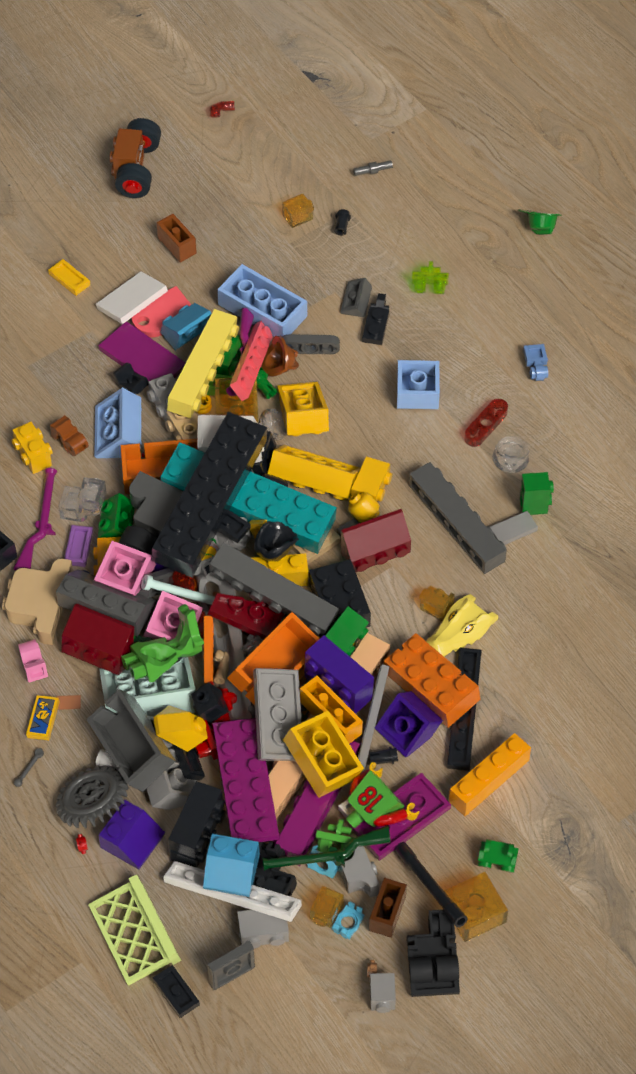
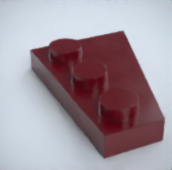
M217 593L207 615L265 640L275 629L281 612L280 614L275 613L268 607V604L262 601L259 603L245 600L243 597Z

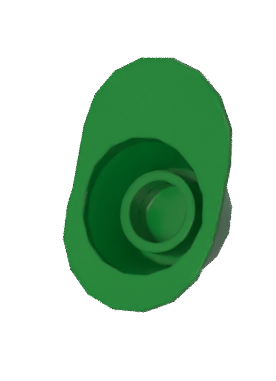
M518 209V211L528 214L530 228L539 235L552 234L558 216H562L560 214H544Z

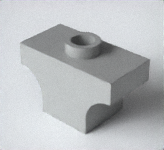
M364 846L357 847L353 857L345 861V867L340 866V874L348 894L354 891H363L370 898L377 896L379 893V882L376 878V875H378L376 865L373 861H369Z

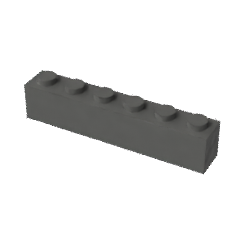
M429 462L409 474V487L484 574L505 562L507 549L504 543L496 539L492 529L484 525L479 514L471 510L466 499L459 496L453 484L446 481L439 468H435Z
M224 542L209 564V571L216 579H224L235 590H243L250 594L249 596L254 601L259 603L262 601L268 604V607L275 613L280 614L281 612L288 616L293 612L317 636L326 635L338 616L339 608Z

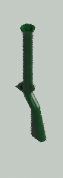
M387 825L353 838L343 850L339 851L337 848L331 847L328 852L272 859L262 857L264 871L268 868L334 861L335 865L345 867L344 859L350 857L357 847L391 843L389 827Z

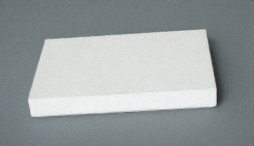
M139 272L96 303V307L99 311L123 324L168 290L163 283L143 272Z

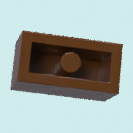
M388 878L383 879L369 919V931L392 938L406 898L407 884Z

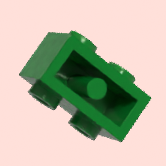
M118 493L102 502L100 522L98 524V538L121 537L125 528L132 526L135 508L131 505L129 498Z

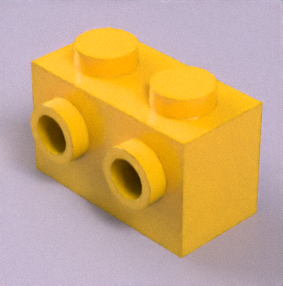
M31 421L12 430L14 437L11 439L16 451L19 450L24 465H28L33 474L52 466L50 455L53 452L49 443H44L43 434L39 427L35 428Z

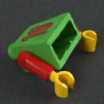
M375 762L370 764L369 770L363 771L353 779L348 802L355 810L346 817V820L354 828L364 820L373 827H382L396 824L406 819L411 821L417 819L419 811L416 813L410 811L414 809L415 804L409 803L406 810L402 809L404 804L380 779L383 768L375 771Z

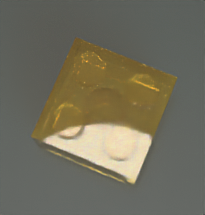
M486 872L444 890L467 917V922L462 927H456L464 942L507 922L508 909Z

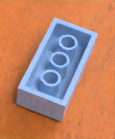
M243 264L217 289L218 305L240 318L241 309H249L254 316L252 325L262 321L265 326L270 328L273 337L292 334L307 317V301Z

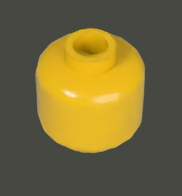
M357 492L349 499L348 511L359 523L379 516L380 505L368 492L360 494Z

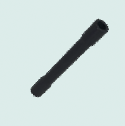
M399 843L395 848L397 855L423 883L444 909L445 914L456 927H462L467 922L466 915L448 897L417 859L416 854L407 843Z

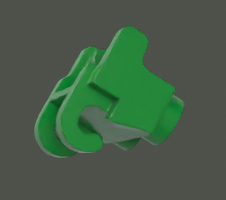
M486 839V842H481L477 866L491 869L493 864L501 866V871L514 873L519 848H515L514 844Z

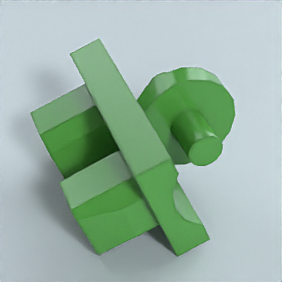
M339 819L338 825L329 823L328 830L334 831L336 834L318 830L316 833L319 852H328L333 843L340 844V850H343L353 839V837L342 835V833L351 835L352 828L344 826V819ZM354 852L347 859H351Z

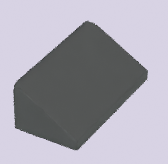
M366 278L348 281L341 314L365 317L372 290V285Z

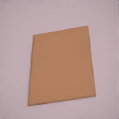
M81 695L56 696L60 701L58 710L81 709Z

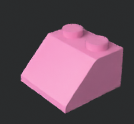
M111 541L94 581L136 596L142 589L143 577L153 572L156 563L152 561V555Z
M162 591L143 636L152 640L165 637L168 642L174 639L178 632L180 624L178 608L186 604L190 610L193 609L195 611L198 622L203 607Z

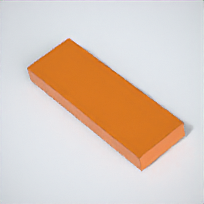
M204 616V684H207L211 681L214 682V619L212 616Z

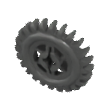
M95 766L92 770L90 767L87 768L86 772L80 771L78 776L74 775L71 777L72 781L65 783L66 787L61 788L59 791L61 794L56 798L55 807L57 808L58 816L70 827L73 823L78 829L79 822H81L82 826L87 828L88 820H90L93 826H96L95 818L98 817L104 823V813L112 817L111 808L119 811L116 802L124 804L122 796H128L126 790L129 788L116 768Z

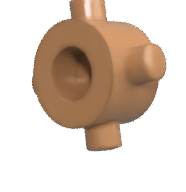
M370 960V963L367 965V977H369V980L370 974L377 973V963H375V960Z

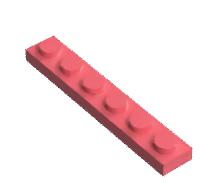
M262 321L254 324L230 383L231 388L241 401L249 398L273 337L270 328L265 326Z

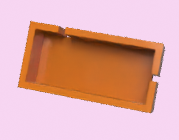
M198 438L144 443L145 459H141L140 443L121 445L125 494H130L129 487L140 471L161 481V475L179 442L198 450Z
M291 612L227 679L241 693L245 690L247 692L245 696L255 705L253 670L256 668L299 670L305 664V652L320 638Z
M417 633L401 645L402 650L398 648L384 660V665L390 666L387 676L406 692L412 691L443 720L442 723L447 728L481 700L479 686L465 674L462 675L461 670Z

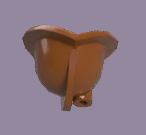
M275 336L268 347L261 367L268 376L272 377L286 373L290 369L296 370L299 367V363L296 361L298 351L289 347L282 336Z

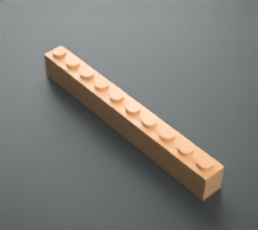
M367 633L362 640L359 639L357 641L356 648L350 657L375 678L379 673L380 666L384 665V660L390 656V644ZM310 712L308 713L307 720L314 717ZM274 761L272 770L269 773L276 820L279 819L306 779L296 761Z

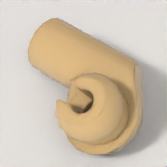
M217 650L214 660L218 661L219 665L214 681L217 684H224L229 671V654L226 651Z

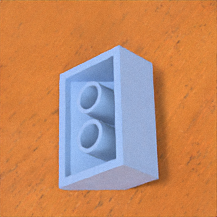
M122 387L95 406V458H121V445L140 443L141 449V397Z

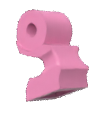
M36 640L18 644L28 682L48 677L44 659H42Z

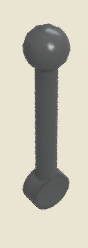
M42 748L35 750L33 759L20 777L14 780L16 787L22 786L23 779L37 759L44 756Z

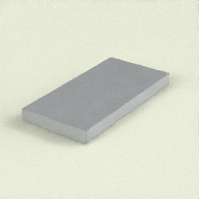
M256 668L253 670L258 760L296 761L283 739L290 728L302 723L298 670Z

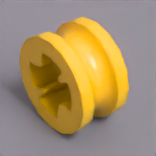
M209 395L202 396V404L196 413L207 414L212 408L211 398Z

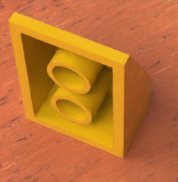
M318 382L277 385L287 436H301L308 433L321 434L329 431L328 407Z

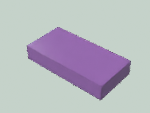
M71 525L64 559L71 560L72 566L86 567L93 527Z

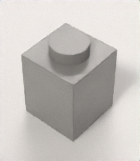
M395 973L370 974L371 1010H376L379 1013L395 1010Z

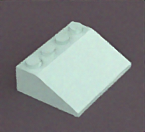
M184 657L175 663L155 682H149L145 677L134 680L130 670L126 669L120 675L102 668L99 669L104 702L118 689H121L135 697L144 713L149 716L157 715L169 705L195 713L192 706L194 702L191 696L195 692V686L188 657ZM105 704V708L109 709L110 711H112V712H114V713H116V714L119 713V712L115 711L114 709H112V708L106 706V704Z

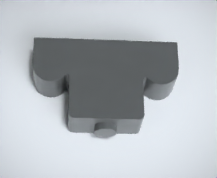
M140 471L129 487L130 503L135 509H138L133 516L134 526L144 528L159 537L184 491Z

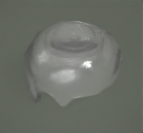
M274 408L264 410L259 418V423L267 427V431H271L274 440H282L285 433L282 413Z

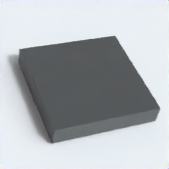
M250 941L207 964L209 984L213 990L219 989L255 968L254 947Z

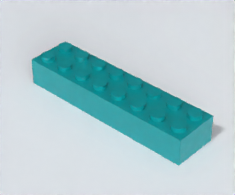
M179 442L161 475V481L184 491L205 452ZM250 472L230 511L239 517L246 518L248 523L251 520L264 519L267 522H282L297 534L299 540L295 545L318 554L336 520L337 507Z

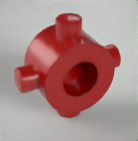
M78 834V838H76L78 851H81V854H86V850H88L86 838L82 834Z

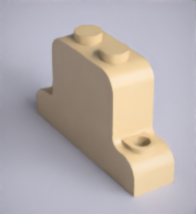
M58 559L52 564L50 571L20 568L15 571L13 579H9V593L3 599L2 609L6 610L8 620L11 623L34 627L33 633L37 634L38 640L43 644L53 645L63 611V607L58 606L56 590L65 575L73 572L72 561Z

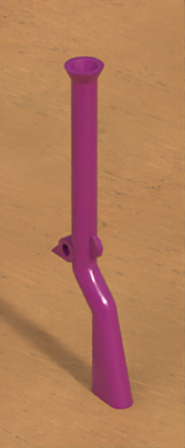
M247 308L241 309L240 338L243 345L240 348L241 356L249 339L248 333L254 319L253 314ZM231 386L226 389L228 395L237 396Z
M54 468L45 469L46 480L40 520L35 523V527L39 531L27 539L13 568L15 571L20 568L31 569L34 545L46 535H56L52 530L51 524L48 523L54 477L57 474V470Z

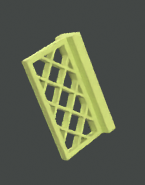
M137 874L129 878V883L88 904L128 986L170 963L175 965L181 961ZM130 891L132 897L129 905L118 903L120 895ZM103 904L112 905L108 917L99 915L96 908ZM116 907L127 909L123 921L112 918ZM131 911L141 913L139 925L128 922ZM110 922L121 925L118 936L108 934ZM126 926L137 929L133 940L122 938ZM141 930L151 933L152 936L149 944L137 942ZM120 942L131 944L127 956L118 954L117 949ZM136 946L146 948L143 960L132 958ZM151 950L160 952L163 957L162 960L156 963L147 962ZM129 963L141 964L139 972L129 977L127 973Z

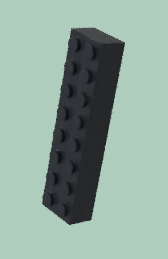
M227 412L152 547L153 562L193 578L267 441V427Z

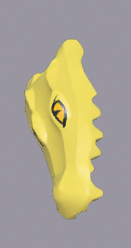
M471 594L457 600L452 605L433 635L426 640L444 657L452 651L456 652L460 648H464L467 644L472 645L498 620L497 614L494 612L488 614L474 603L476 598Z

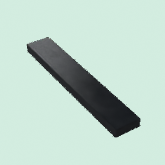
M460 648L458 669L461 670L462 675L465 674L478 685L482 650ZM476 704L451 725L447 769L470 771Z

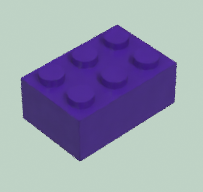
M325 635L305 652L304 675L308 681L318 676L355 714L372 700L374 676Z

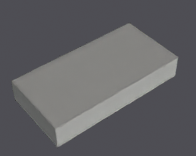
M528 511L490 527L496 539L502 541L504 545L538 530V526Z

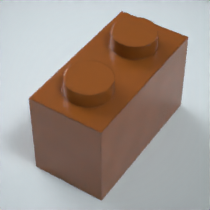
M174 214L157 222L158 239L180 263L197 254L196 238Z

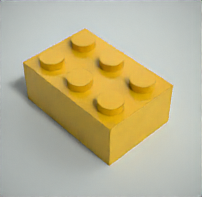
M329 711L290 728L283 739L318 798L352 782L364 770V767Z

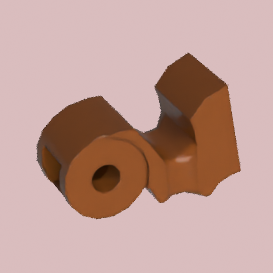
M66 415L50 425L51 437L55 440L61 437L63 447L68 454L76 456L89 447L84 435L78 432L77 427L71 424V420Z

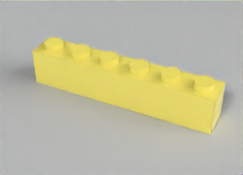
M216 309L213 310L168 396L167 411L190 419L194 411L198 412L202 396L205 397L207 395L209 382H213L215 379L217 366L221 367L224 353L230 350L232 337L235 338L238 334L237 316Z

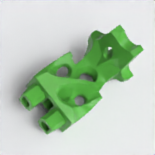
M186 604L178 608L180 624L174 639L167 642L166 638L163 637L130 645L131 653L121 657L124 668L130 670L134 680L145 677L149 682H155L165 671L182 658L202 653L204 641L199 634L196 615L193 609L190 610Z

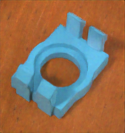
M318 845L312 847L310 854L322 852L317 851ZM334 861L326 862L328 869H322L317 863L307 864L308 868L332 879L340 871V866L335 865Z
M351 901L348 902V905L338 914L336 921L332 925L331 929L333 932L341 934L342 937L350 940L365 917L363 908L357 906L355 910V904ZM351 917L354 919L355 925L352 928H345L341 924L342 919Z

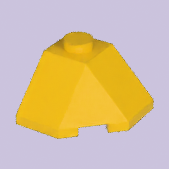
M169 705L153 717L156 735L187 752L208 738L205 721L188 711Z

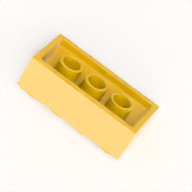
M283 445L273 450L268 474L291 481L296 487L305 488L307 486L313 488V491L316 493L325 494L327 492L333 494V497L336 499L345 500V498L351 497V488L361 467Z

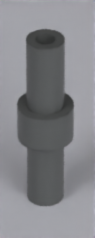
M391 160L380 163L371 162L366 166L353 168L355 176L367 173L371 175L378 173L380 170L393 168Z

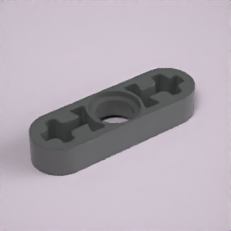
M288 334L282 336L286 344L298 351V354H336L340 350V339L334 335Z

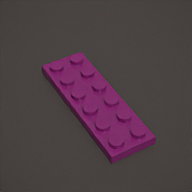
M256 718L213 723L231 837L257 842L279 840L267 764L265 760H258Z

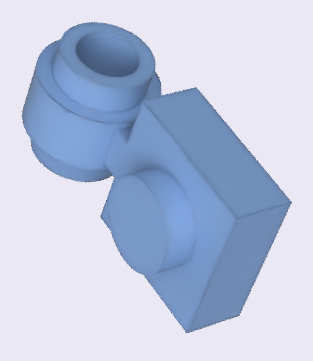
M544 344L524 346L523 353L526 366L530 367V378L535 379V381H543L544 378H548V367L543 366L547 365L548 362Z

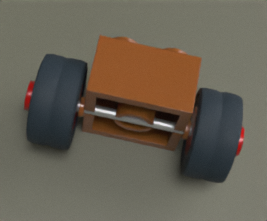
M145 118L134 119L129 122L127 129L119 128L117 136H114L113 139L114 151L110 152V162L113 163L111 175L115 177V187L118 192L129 198L144 197L150 190L152 176L150 171L143 166L144 153L155 151L159 146L161 129L152 120Z

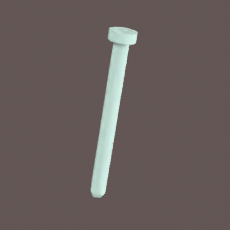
M147 574L143 577L141 583L143 590L149 591L152 588L212 605L215 599L211 595L153 580V576Z

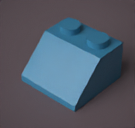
M196 303L191 306L186 305L179 310V314L174 317L169 316L162 322L161 334L176 351L202 333L212 314L210 310Z
M212 834L206 857L203 889L250 897L260 856L259 842Z

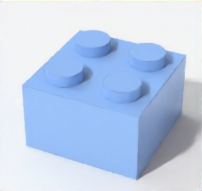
M398 360L397 409H439V361Z

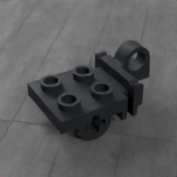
M270 841L268 844L259 842L260 856L253 885L291 896L297 886L295 875L279 871L281 867L268 868L265 871L263 868L262 857L266 859L287 857L284 849L280 848L279 844H276L274 847Z
M444 909L429 910V934L407 935L406 938L411 997L460 994L459 962L456 951L457 944L455 943L454 924L445 914Z

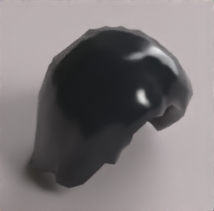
M268 521L262 525L257 533L254 550L256 554L266 561H279L289 553L299 538L289 526H285L282 522Z

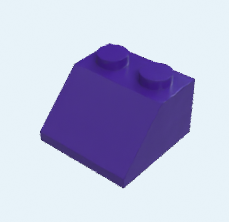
M412 691L397 694L375 726V729L403 756L408 757L433 736L443 720Z
M124 800V804L120 805L119 811L114 813L98 836L102 849L140 870L165 835V832L143 809Z

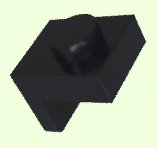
M125 363L113 373L119 389L123 387L134 394H139L149 385L147 377L135 373L130 363Z

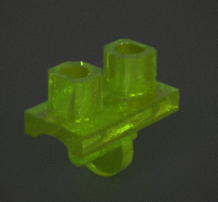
M429 261V267L421 266V272L412 271V284H414L415 293H426V284L434 285L435 294H444L446 285H448L449 273H441V267H433V261Z

